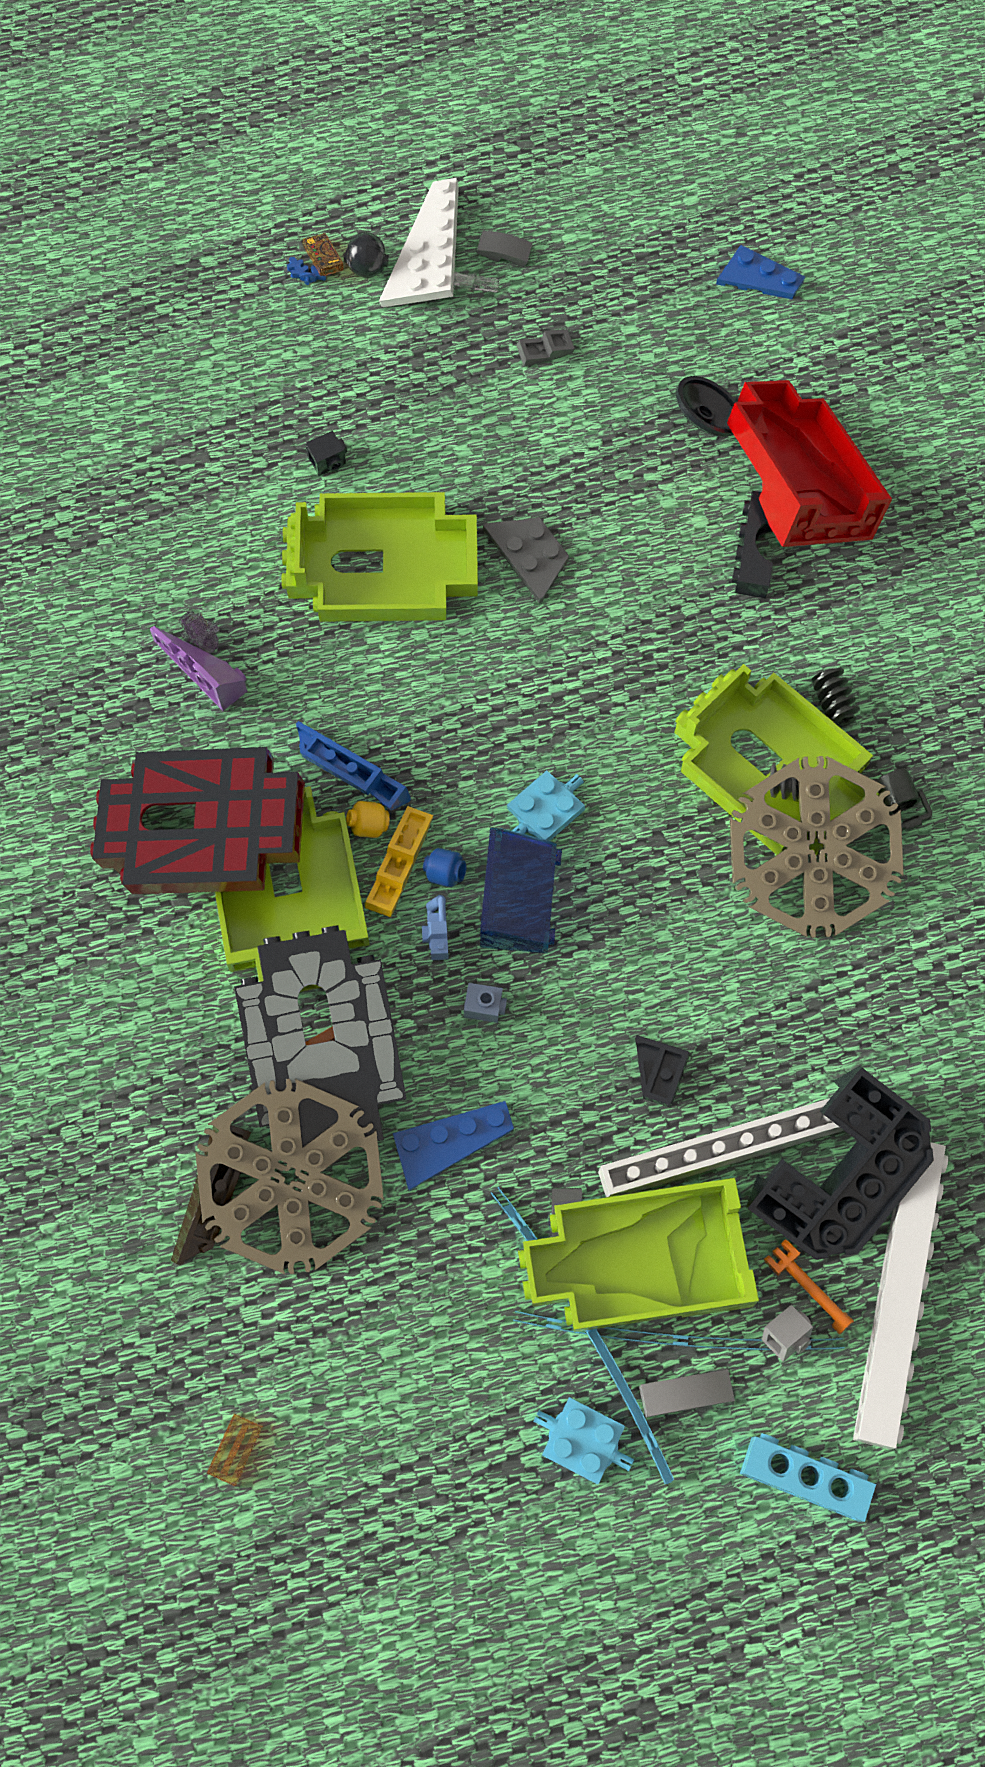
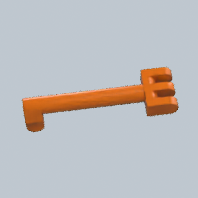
M785 1239L781 1245L788 1254L785 1255L776 1247L772 1253L780 1261L777 1263L768 1255L764 1258L765 1263L777 1276L786 1270L834 1319L832 1327L841 1335L854 1320L846 1312H843L794 1262L800 1256V1252Z

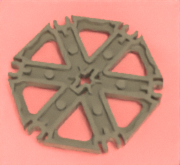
M823 756L817 757V765L814 768L809 766L808 757H802V770L799 766V758L792 761L742 793L752 798V801L745 797H740L738 801L745 804L746 811L739 813L733 810L731 813L734 817L742 819L741 822L730 818L732 883L744 878V882L736 885V891L747 887L750 894L743 899V902L748 903L753 901L754 898L757 899L752 905L748 906L749 908L807 937L806 930L808 925H810L808 929L810 937H816L815 931L818 926L824 928L825 937H830L832 933L831 924L834 929L833 936L841 933L891 901L881 896V893L886 896H894L895 893L887 888L888 882L892 880L896 883H901L902 881L898 876L892 875V871L904 876L901 810H898L893 815H889V812L894 811L898 804L894 803L888 807L883 802L884 798L890 794V791H883L876 795L881 788L886 786L828 756L825 757V768H823ZM840 776L863 788L865 798L830 821L829 780L831 777ZM788 778L798 780L800 822L770 807L764 800L767 791ZM884 824L888 827L890 834V859L888 862L881 864L846 845L875 826ZM748 830H753L787 849L752 870L747 868L744 863L743 837ZM814 839H818V843L824 846L823 849L819 850L817 860L814 850H809V844H813ZM833 872L867 889L870 894L866 903L845 916H839L834 910ZM802 874L804 915L800 918H794L773 907L769 903V896L773 891Z
M290 1078L286 1079L287 1087L284 1091H278L275 1088L274 1080H271L269 1084L270 1094L266 1092L265 1082L208 1123V1125H212L219 1130L216 1133L211 1128H205L204 1133L210 1135L213 1141L210 1145L198 1143L197 1147L199 1150L208 1152V1155L195 1152L202 1223L205 1219L214 1216L215 1219H211L205 1228L208 1230L212 1226L217 1225L222 1229V1233L215 1238V1242H221L227 1235L230 1238L220 1247L285 1274V1261L288 1262L290 1274H294L293 1266L297 1261H302L305 1264L306 1272H310V1258L314 1259L315 1270L372 1228L361 1222L364 1219L366 1222L375 1223L376 1219L367 1214V1209L370 1206H376L380 1209L382 1207V1204L376 1199H371V1196L380 1197L384 1200L377 1132L375 1130L372 1134L364 1136V1133L372 1130L374 1125L372 1123L367 1124L365 1127L358 1125L357 1121L364 1114L363 1110L354 1113L353 1117L350 1116V1113L359 1107L358 1105L296 1078L295 1091H291L292 1082ZM309 1098L335 1109L338 1113V1121L302 1147L298 1110L300 1101ZM254 1105H264L268 1110L272 1151L232 1134L230 1130L232 1121ZM362 1147L367 1153L369 1183L366 1187L360 1189L322 1171L352 1148ZM280 1160V1161H283V1162H285V1163H287V1164L285 1165V1164H282V1163H280V1162H278V1161ZM217 1163L224 1164L259 1179L223 1206L217 1205L213 1201L210 1169ZM291 1167L295 1168V1175L299 1179L304 1180L305 1183L299 1180H291L290 1184L284 1182L285 1177L276 1171L275 1168L280 1171H289ZM301 1170H304V1171L308 1172L309 1175L306 1174V1173L301 1172ZM271 1177L278 1179L279 1182L272 1180ZM293 1187H297L302 1191L300 1192L298 1190L293 1189ZM308 1201L348 1218L350 1222L349 1229L324 1248L314 1246L311 1236ZM278 1204L281 1250L276 1254H269L244 1243L241 1238L242 1231Z

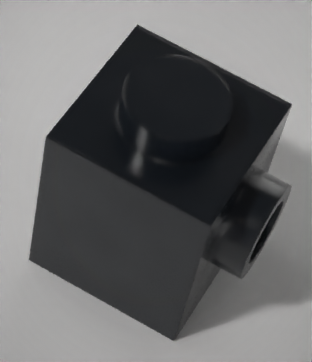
M333 430L305 443L307 457L318 476L329 471H337L346 464L345 453L348 452L342 438L338 439Z

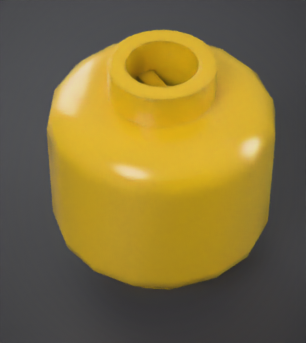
M358 801L352 809L348 810L346 815L347 826L351 827V831L355 836L378 838L383 832L387 831L389 826V812L385 810L381 803Z

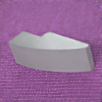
M728 1370L674 1378L639 1386L645 1418L735 1401Z

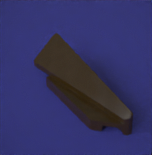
M230 1125L232 1134L246 1140L249 1139L250 1131ZM213 1126L212 1129L217 1133L219 1130ZM211 1136L207 1145H210L213 1141ZM221 1163L211 1167L210 1178L213 1201L217 1205L223 1206L231 1201L241 1172ZM198 1175L171 1261L178 1265L185 1264L184 1261L199 1253L211 1250L215 1245V1238L220 1231V1227L217 1225L212 1226L208 1230L205 1228L211 1219H215L214 1216L205 1219L202 1223Z

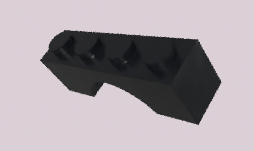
M752 490L750 500H745L742 516L747 517L746 523L741 522L738 538H743L742 545H737L735 560L739 561V568L734 567L731 583L736 584V594L766 599L773 563L759 553L755 541L761 535L772 532V529L759 501L761 492Z

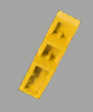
M407 806L388 845L387 854L377 872L376 881L365 902L366 909L392 917L423 845L433 815Z

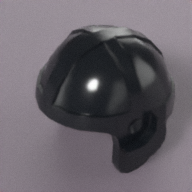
M364 232L350 240L344 255V262L347 263L349 269L362 278H371L380 274L384 267H388L389 255L385 254V246L378 236Z

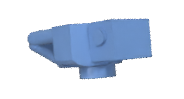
M438 895L427 902L428 926H422L423 943H429L431 960L448 959L446 899L442 895Z

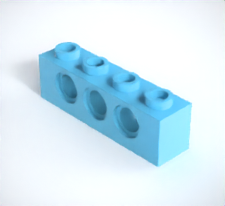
M761 1433L760 1438L756 1436L751 1438L740 1471L741 1475L855 1521L865 1522L876 1484L867 1481L869 1477L867 1474L854 1469H850V1472L846 1473L837 1469L839 1465L837 1462L824 1457H820V1460L816 1461L808 1457L809 1452L793 1445L790 1446V1449H786L778 1445L779 1440L767 1434ZM775 1455H780L785 1460V1470L780 1474L776 1473L771 1467V1460ZM805 1467H810L815 1473V1481L810 1486L806 1485L801 1479V1472ZM835 1479H840L845 1486V1492L839 1498L831 1491V1484Z

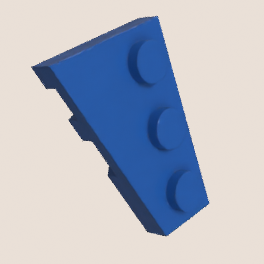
M740 245L717 278L716 285L725 286V284L738 286V289L747 291V288L762 291L763 294L793 299L804 283L805 276Z

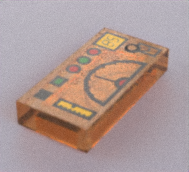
M326 233L303 238V247L320 276L344 270V264Z

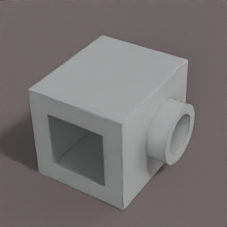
M790 1305L765 1326L762 1341L784 1362L794 1352L800 1354L810 1345L813 1326L803 1312L797 1311Z

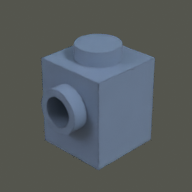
M468 983L464 1018L498 1023L499 1015H505L507 998H502L503 988Z

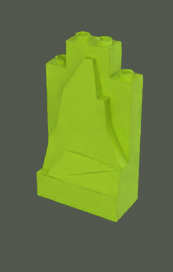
M735 1178L555 1205V1214L549 1216L552 1233L558 1232L559 1236L524 1241V1250L518 1251L521 1269L527 1268L528 1281H523L525 1300L532 1299L533 1307L569 1301L570 1306L564 1307L567 1326L573 1325L574 1332L675 1316L689 1317L753 1307L759 1299L753 1269L749 1270L738 1214L741 1206Z

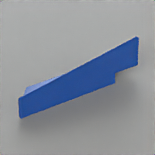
M299 721L296 723L300 740V753L303 758L364 794L369 795L370 793L391 811L410 802L411 797L406 786L385 775L381 768Z

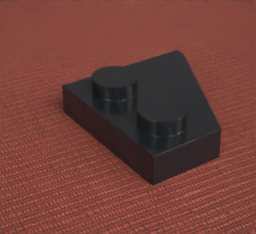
M636 1035L635 1042L643 1099L671 1108L690 1052Z

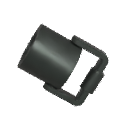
M907 769L894 770L876 781L886 786L878 791L879 794L883 791H890V794L883 800L885 806L889 807L894 803L898 804L894 811L889 812L890 815L895 814L898 810H901V812L916 806L920 801L922 802L926 814L917 815L902 821V831L905 830L907 832L922 826V823L932 818L933 812L923 790L917 791Z

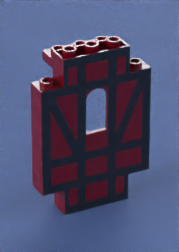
M267 747L136 752L135 762L131 766L133 778L101 779L100 790L96 793L98 811L97 816L93 820L95 838L90 847L91 857L103 869L114 868L120 874L122 885L131 894L264 891L266 863L300 862L305 782L298 772L273 773L274 757ZM196 804L194 829L148 830L142 824L143 814L152 806Z

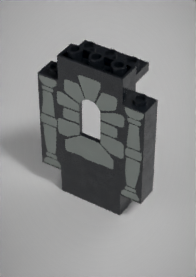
M339 925L321 928L322 934L310 936V930L292 933L293 939L281 941L280 936L263 939L264 945L257 946L263 981L258 982V976L240 979L241 985L234 986L253 1090L265 1082L266 1092L270 1094L269 1084L271 1080H274L275 1088L278 1091H284L287 1087L286 1079L290 1078L292 1082L291 1091H295L296 1078L358 1105L359 1107L355 1108L350 1113V1116L353 1117L354 1113L363 1110L364 1114L358 1118V1125L361 1127H365L369 1123L374 1125L372 1130L364 1133V1136H368L376 1130L377 1141L384 1140L378 1105L406 1100L407 1098L381 959L375 960L373 954L357 957V964H352L346 930H339ZM314 984L325 990L335 1040L306 1045L298 1004V995L303 987ZM309 1098L300 1101L298 1110L302 1147L338 1121V1113L335 1109ZM256 1104L259 1127L269 1126L267 1108L262 1104Z

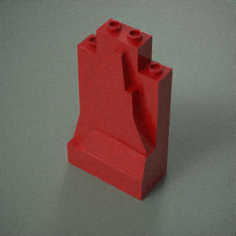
M789 380L745 382L738 401L734 403L727 424L762 479V492L759 501L769 526L782 547L873 540L892 498L825 399H801Z

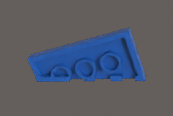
M506 1101L393 1133L408 1190H413L421 1183L437 1176L445 1169L461 1162L469 1155L514 1131Z

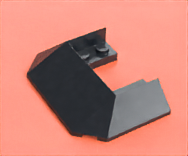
M861 1066L833 1081L839 1088L820 1111L857 1140L824 1183L819 1186L782 1158L766 1179L759 1174L757 1175L746 1205L748 1210L816 1260L826 1259L828 1256L836 1254H858L934 1161L933 1149L930 1143V1119Z

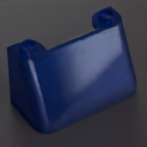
M490 827L480 928V948L548 954V945H554L556 929L550 928L555 865L561 866L562 849H557V843L503 828Z

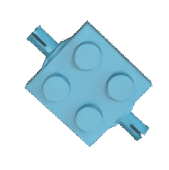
M546 770L507 804V809L519 822V825L508 833L509 837L514 842H517L518 839L528 832L546 845L585 811V805L573 794V791L584 783L583 779L576 774L564 784Z
M570 1397L563 1411L556 1418L538 1410L537 1415L547 1420V1422L538 1417H535L533 1422L550 1430L549 1440L542 1456L596 1484H599L605 1469L611 1463L627 1471L630 1470L631 1466L620 1459L632 1464L634 1458H630L617 1451L618 1441L625 1425Z

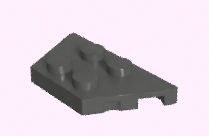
M540 518L484 524L483 530L538 603L543 602L549 588L555 583L558 574L569 561L568 553Z

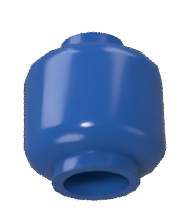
M437 848L433 850L430 856L427 855L423 862V871L426 872L428 881L433 884L453 887L458 882H462L466 874L467 864L463 860L462 855L456 851Z

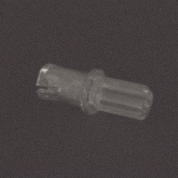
M454 272V288L471 290V293H474L475 290L496 293L499 290V279L477 276L476 272H473V274Z

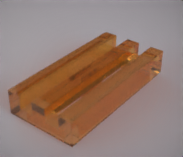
M233 1414L207 1474L236 1487L263 1426ZM241 1423V1429L221 1472L217 1471L218 1465L237 1424ZM248 1428H252L254 1430L233 1476L230 1477L227 1475Z

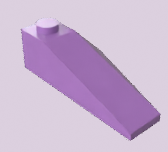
M155 626L150 628L153 640L222 711L247 692L245 684L247 679L238 668L233 669L227 662Z

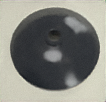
M687 376L683 378L676 387V399L680 410L688 421L699 430L718 437L733 436L734 434L727 424L734 403L737 402L733 396L723 387L707 378L700 376Z

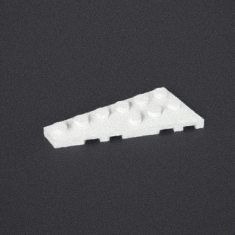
M457 178L432 183L380 297L381 307L453 297L459 191Z

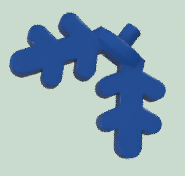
M290 257L287 270L291 273L292 278H300L306 285H309L310 282L317 281V279L325 281L327 279L326 274H332L333 263L328 264L326 261L324 262L325 265L321 266L320 263L322 261H319L318 268L311 266V273H309L308 266L304 265L302 259L297 261L295 257Z

